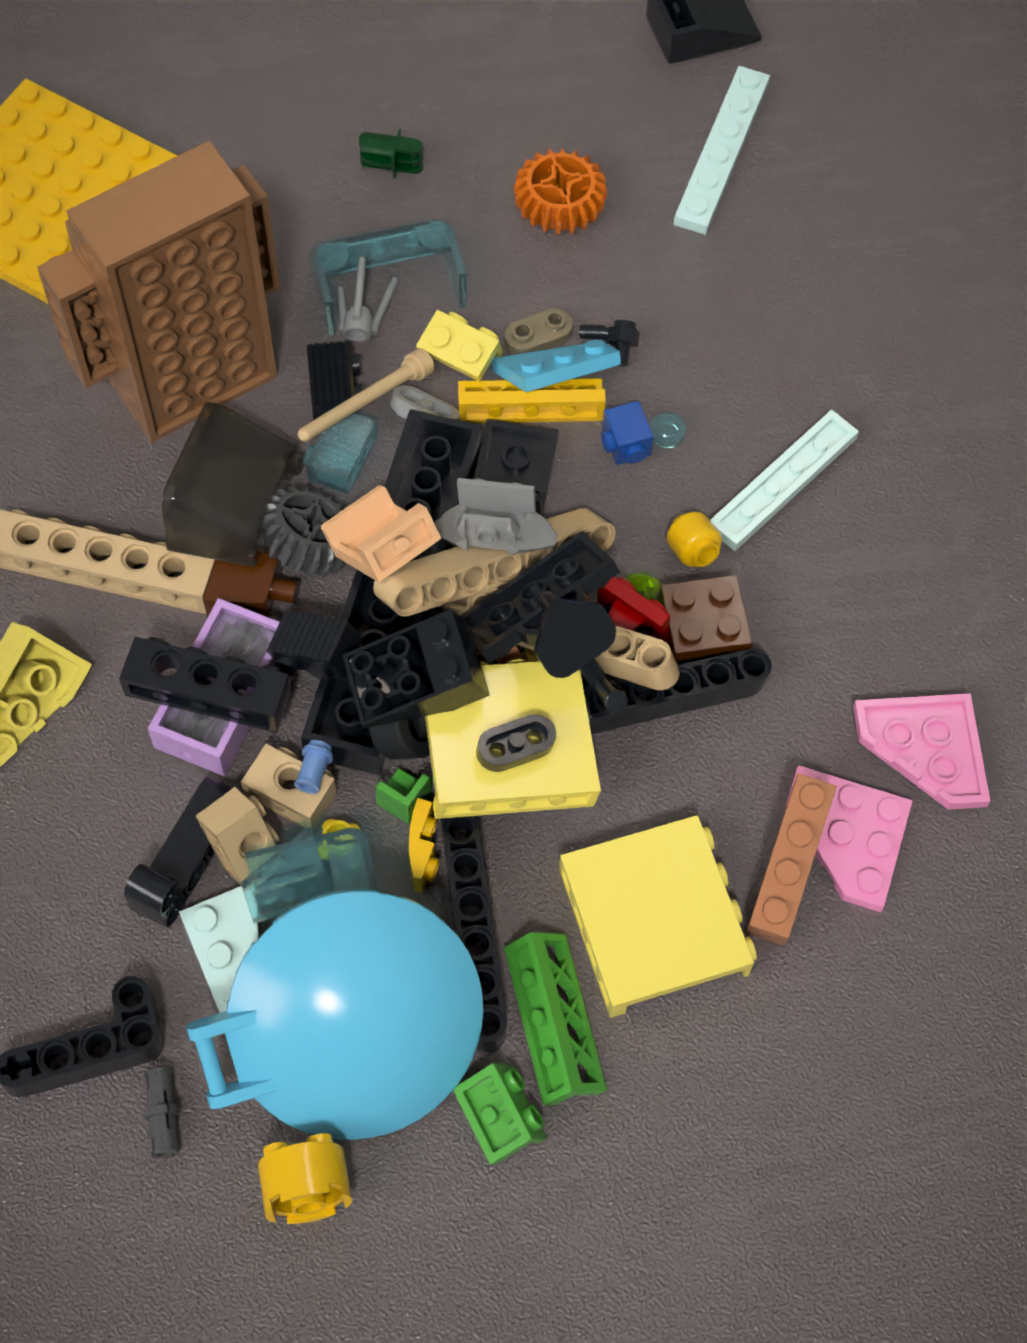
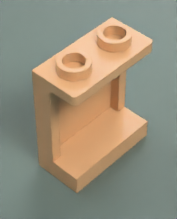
M378 485L321 525V529L335 556L377 582H381L442 539L427 507L418 503L406 511L393 503L387 489L382 485Z

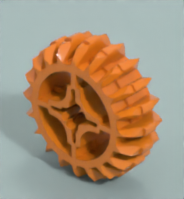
M563 147L559 153H554L548 148L545 156L536 152L533 160L526 159L523 169H519L516 175V183L514 184L515 204L517 209H520L522 219H530L532 228L542 225L544 233L549 229H555L557 235L562 230L567 229L572 235L575 227L585 231L588 222L595 223L598 214L602 213L605 199L607 198L606 179L604 173H600L599 164H591L589 155L580 158L577 149L569 154L565 152Z

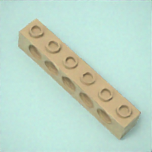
M0 510V568L206 614L203 598L216 557L211 556L207 552L201 550H192L190 552L176 549L165 542H156L154 544L140 541L129 534H120L118 536L104 533L93 526H84L82 528L68 525L57 518H48L47 520L36 518L20 510H12L11 512ZM30 540H37L33 544L24 545L26 542ZM73 548L67 553H60L63 549ZM101 556H110L106 560L96 561ZM137 564H146L141 569H132ZM173 572H183L178 577H169Z

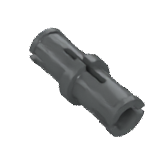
M166 1067L153 1068L144 1072L148 1098V1108L144 1110L145 1120L150 1123L151 1156L157 1159L174 1157L180 1153L176 1131V1118L179 1116V1107L174 1104L172 1069Z

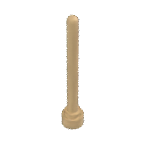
M421 348L407 354L400 368L300 428L298 431L299 439L307 442L405 381H421L434 372L432 357Z

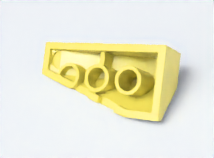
M11 622L0 641V767L17 752V747L33 732H38L46 725L45 721L60 706L64 708L74 698L92 666L91 663L32 628L15 622Z

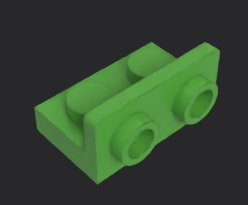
M492 1063L457 1085L453 1090L490 1165L499 1164L531 1143H541L547 1139L542 1129L544 1127V1120L540 1112L534 1105L529 1104L523 1092L525 1083L521 1075L514 1067H510L508 1064Z

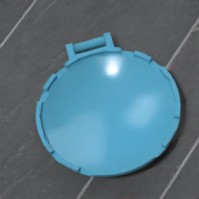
M351 889L331 892L306 900L276 918L272 922L273 925L255 943L251 944L235 972L236 977L227 1001V1011L195 1020L186 1026L189 1040L195 1041L209 1088L206 1097L211 1109H220L255 1098L277 1119L307 1134L327 1133L332 1135V1139L358 1140L389 1134L405 1128L430 1113L448 1097L466 1073L479 1043L483 1020V997L480 979L467 948L458 935L436 916L433 911L406 897L401 898L391 894L379 893L378 890ZM224 1033L238 1077V1081L228 1084L225 1083L212 1037Z

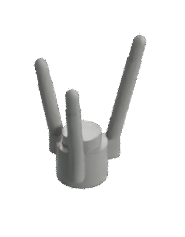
M363 256L359 258L354 306H351L349 311H347L344 288L342 286L337 288L340 314L339 332L343 334L345 339L356 343L367 342L370 340L371 335H378L380 321L399 281L397 277L392 278L373 318L370 314V309L362 306L366 258Z

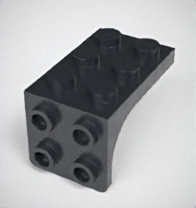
M486 419L474 479L478 478L485 481L502 483L516 482L534 486L536 512L543 516L559 430Z

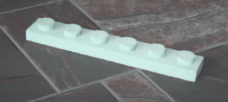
M738 66L676 211L673 225L704 235L707 234L769 85V74Z

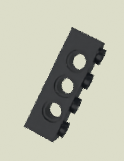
M134 637L119 677L125 696L278 733L291 694L289 675L275 666L264 665L257 667L246 664L242 659L234 656L221 658L208 655L207 652L197 647L189 646L184 649L172 646L165 640L156 637H149L148 639ZM168 668L178 669L170 676L160 675ZM212 677L216 679L210 685L199 684L204 678ZM243 687L254 688L250 694H237V691Z

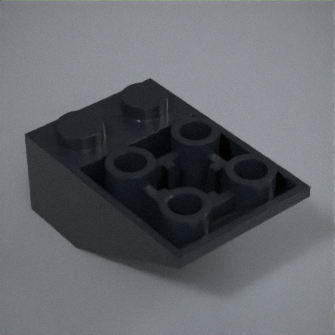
M648 0L646 16L669 64L762 40V36L744 0Z
M453 609L444 611L343 654L360 723L363 728L454 711L490 696L470 626Z

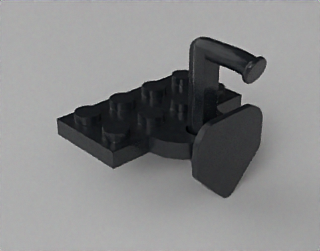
M583 531L460 615L469 624L475 647L488 664L497 658L504 657L514 646L523 641L530 646H535V654L551 676L565 678L579 670L589 687L604 702L605 708L610 713L618 714L626 709L628 704L626 694L616 690L611 685L595 660L596 657L609 649L616 637L615 625L605 608L599 603H592L588 597L594 590L607 585L610 579L619 574L620 571L614 560Z

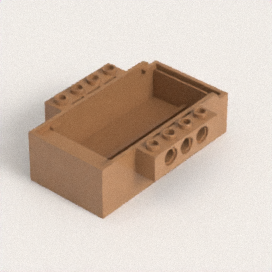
M209 140L66 210L69 220L65 221L72 250L60 256L52 257L46 263L37 267L64 356L85 388L108 377L109 382L151 443L277 377L265 297L280 289L268 195L244 164L231 170Z

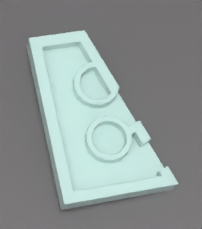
M255 880L245 888L242 886L179 911L219 1013L227 1011V1001L236 977L235 972L251 944L259 939Z

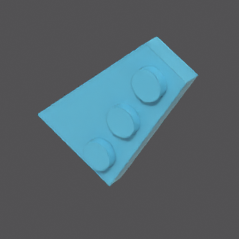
M590 340L580 345L495 357L491 363L492 372L523 391L529 392L621 365L620 351L606 344L605 341Z

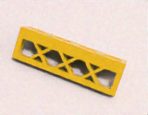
M602 378L570 379L529 392L523 391L507 380L458 381L460 421L468 423H486V419L510 423L603 421L606 398L605 389L602 387Z

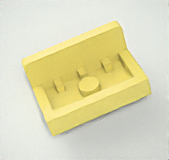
M436 310L419 339L416 348L424 349L433 359L480 382L493 358L501 357L503 353L498 340L499 337L487 328L480 327L477 330L467 325V320L457 313L449 312L447 315Z

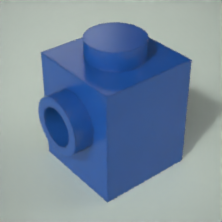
M639 401L604 410L601 440L605 452L612 453L616 465L627 462L637 463L651 456L654 436Z

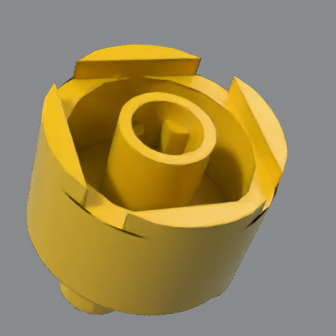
M315 1134L308 1137L306 1142L289 1145L286 1142H275L263 1148L264 1157L258 1162V1172L265 1218L268 1221L276 1223L275 1215L286 1216L287 1224L318 1221L335 1215V1206L344 1201L345 1209L352 1203L344 1150L339 1144L333 1143L331 1134Z

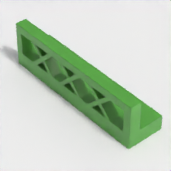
M530 932L504 947L543 1105H557L575 1095H600L606 1092V1084L566 934ZM546 946H554L558 960L557 965L548 956ZM557 984L566 991L567 1003L559 996ZM568 1023L576 1030L577 1043L569 1036ZM578 1063L586 1069L590 1083L581 1082L577 1067Z

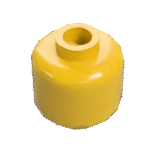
M689 512L679 515L673 520L667 532L666 540L669 548L681 563L688 567L707 566L720 553L722 545L720 531L701 512Z

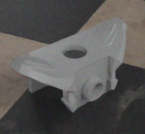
M478 478L457 479L459 504L446 511L434 523L442 539L466 551L468 547L506 550L509 551V555L552 549L556 544L558 535L552 529L549 522L536 512L534 486L516 482L485 481Z

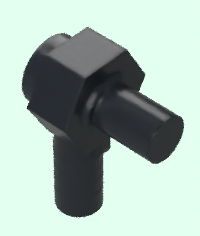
M616 320L614 327L606 328L604 325L581 324L579 336L580 339H603L606 344L615 346V349L620 351L621 365L618 366L626 367L628 366L630 347H638L640 332L636 329L635 322Z

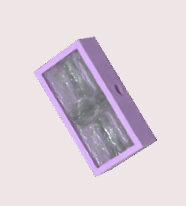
M218 598L192 647L200 648L207 652L208 655L221 658L234 656L242 659L246 664L257 667L264 665L276 667V661L266 650L278 627L279 621ZM212 677L204 678L199 684L210 685L216 679ZM243 687L237 691V694H250L254 688ZM160 705L148 727V732L155 749L225 776L250 726Z

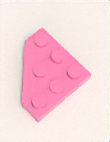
M971 693L855 700L853 711L858 742L948 810L983 808L989 805L990 796Z
M798 765L786 807L798 773L837 785L815 856L821 866H825L835 883L834 888L842 901L881 913L885 905L913 800Z

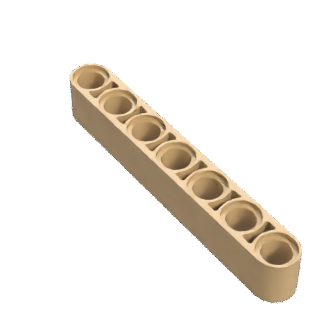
M580 508L546 519L552 529L558 534L556 544L552 549L509 555V551L468 547L466 551L460 547H455L410 561L381 582L375 580L374 594L398 615L403 617L410 616L505 585L581 531L589 536L605 552L615 540V528L611 523L590 509Z
M498 588L441 605L444 611L453 609L460 616L498 590ZM616 625V637L613 644L595 658L603 673L654 690H665L672 687L680 675L677 662L666 642ZM521 641L519 644H517V645H520V646H523V647H526V648H529V649H532V650H534V647H535V646H530V645L524 643L523 641Z

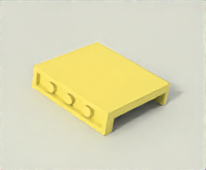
M522 659L495 665L480 662L490 696L454 711L425 716L435 788L433 801L435 819L593 807L595 805L601 788L581 672L579 670L568 677L556 678L545 670L541 662H527ZM533 714L546 717L554 725L556 730L554 745L551 751L542 758L501 772H494L484 768L477 759L476 748L479 738L488 729ZM535 736L527 737V740L532 744L540 743L539 739ZM498 749L490 750L494 757L503 756V753Z
M698 815L560 855L559 872L610 1018L625 1014L629 1005L741 971L743 977L749 976L754 960L757 959L752 939L749 936L744 937L739 923H742L740 907L735 899L730 900L725 886H728L726 870L721 862L716 864L711 851L715 848L711 831L707 826L702 827Z

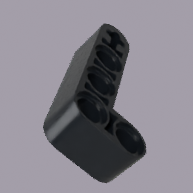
M209 776L201 782L151 866L149 867L141 863L131 873L124 890V896L130 910L166 928H169L179 916V911L183 909L215 855L196 815L230 791L232 787Z
M133 975L121 978L114 985L112 1002L116 1021L2 1053L0 1056L1 1086L11 1096L17 1098L27 1097L155 1060L162 1053L164 1039L155 1000L147 983L142 978ZM132 993L143 994V999L138 1005L134 1007L124 1006V1001L128 995ZM148 1031L153 1034L148 1044L139 1047L132 1045L133 1039L138 1033ZM100 1043L111 1044V1048L106 1056L102 1058L91 1057L92 1050L96 1045ZM60 1054L69 1055V1060L63 1068L59 1070L50 1069V1063L54 1057ZM35 1062H37L40 1070L42 1071V1073L39 1075L35 1072L38 1070L37 1066L35 1065ZM22 1067L23 1070L19 1072L20 1078L13 1080L12 1077L16 1073L15 1069Z

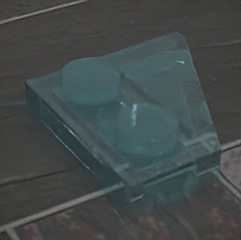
M311 827L304 829L241 882L253 923L281 916L289 909L306 900L331 893Z

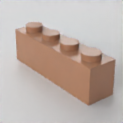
M800 773L797 774L745 934L783 947L786 945L837 785Z

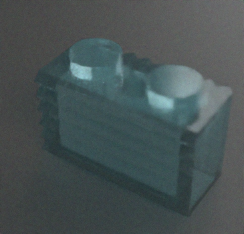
M353 413L319 434L316 445H310L307 448L303 460V465L307 467L308 480L311 483L315 482L318 485H323L325 488L329 487L331 490L343 492L345 495L349 494L378 436L377 420Z

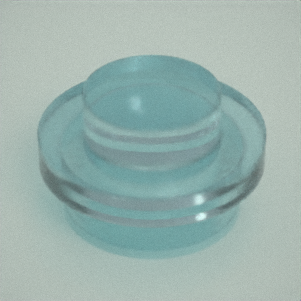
M658 414L650 423V429L654 436L653 440L660 447H675L685 437V422L676 414Z

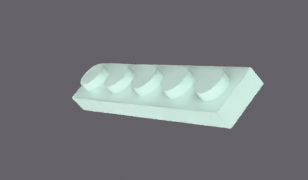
M831 409L711 519V522L720 531L722 541L732 550L736 551L857 439L859 431Z

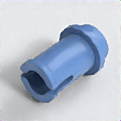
M311 740L308 745L303 747L302 755L304 759L297 780L294 783L298 790L308 794H317L320 791L326 766L334 758L331 753L332 747L328 743L320 740Z

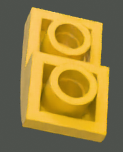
M417 798L410 824L409 859L414 890L422 893L426 881L433 882L439 868L440 859L435 858V843L430 842L434 836L438 819L433 817V802Z

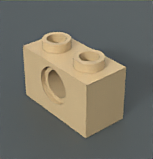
M265 744L241 781L243 793L247 798L253 795L264 808L313 833L337 794L333 775L327 769L325 770L320 785L321 788L317 794L304 793L297 788L292 790L284 789L282 785L285 782L297 780L302 762L299 761L295 753L285 747L280 746L276 749Z
M234 787L197 814L196 818L222 867L245 888L282 860V857L275 845L279 841L276 832L262 819L266 815L263 806L253 795L247 798Z

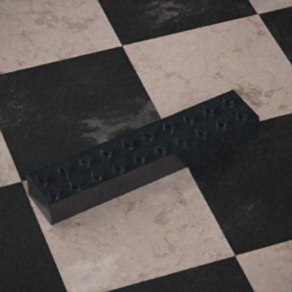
M410 409L384 486L393 503L406 511L420 503L427 507L434 523L446 511L458 505L457 479L473 478L482 443V426ZM440 539L411 561L451 549L452 544L444 539ZM356 570L341 620L343 618L348 620L361 634L363 642L360 643V647L428 619L432 609L403 617L398 615L374 594L375 580ZM348 674L345 678L330 675L328 680L320 679L301 736L302 746L308 745L311 740L324 741L332 747L331 753L334 758L331 764L380 775L386 757L380 754L373 744L369 727L363 728L361 726Z

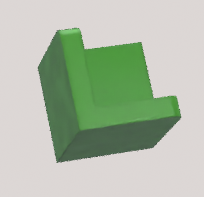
M398 768L387 784L379 781L376 785V804L405 823L410 824L417 798L427 801L431 796V777L423 773L417 780Z

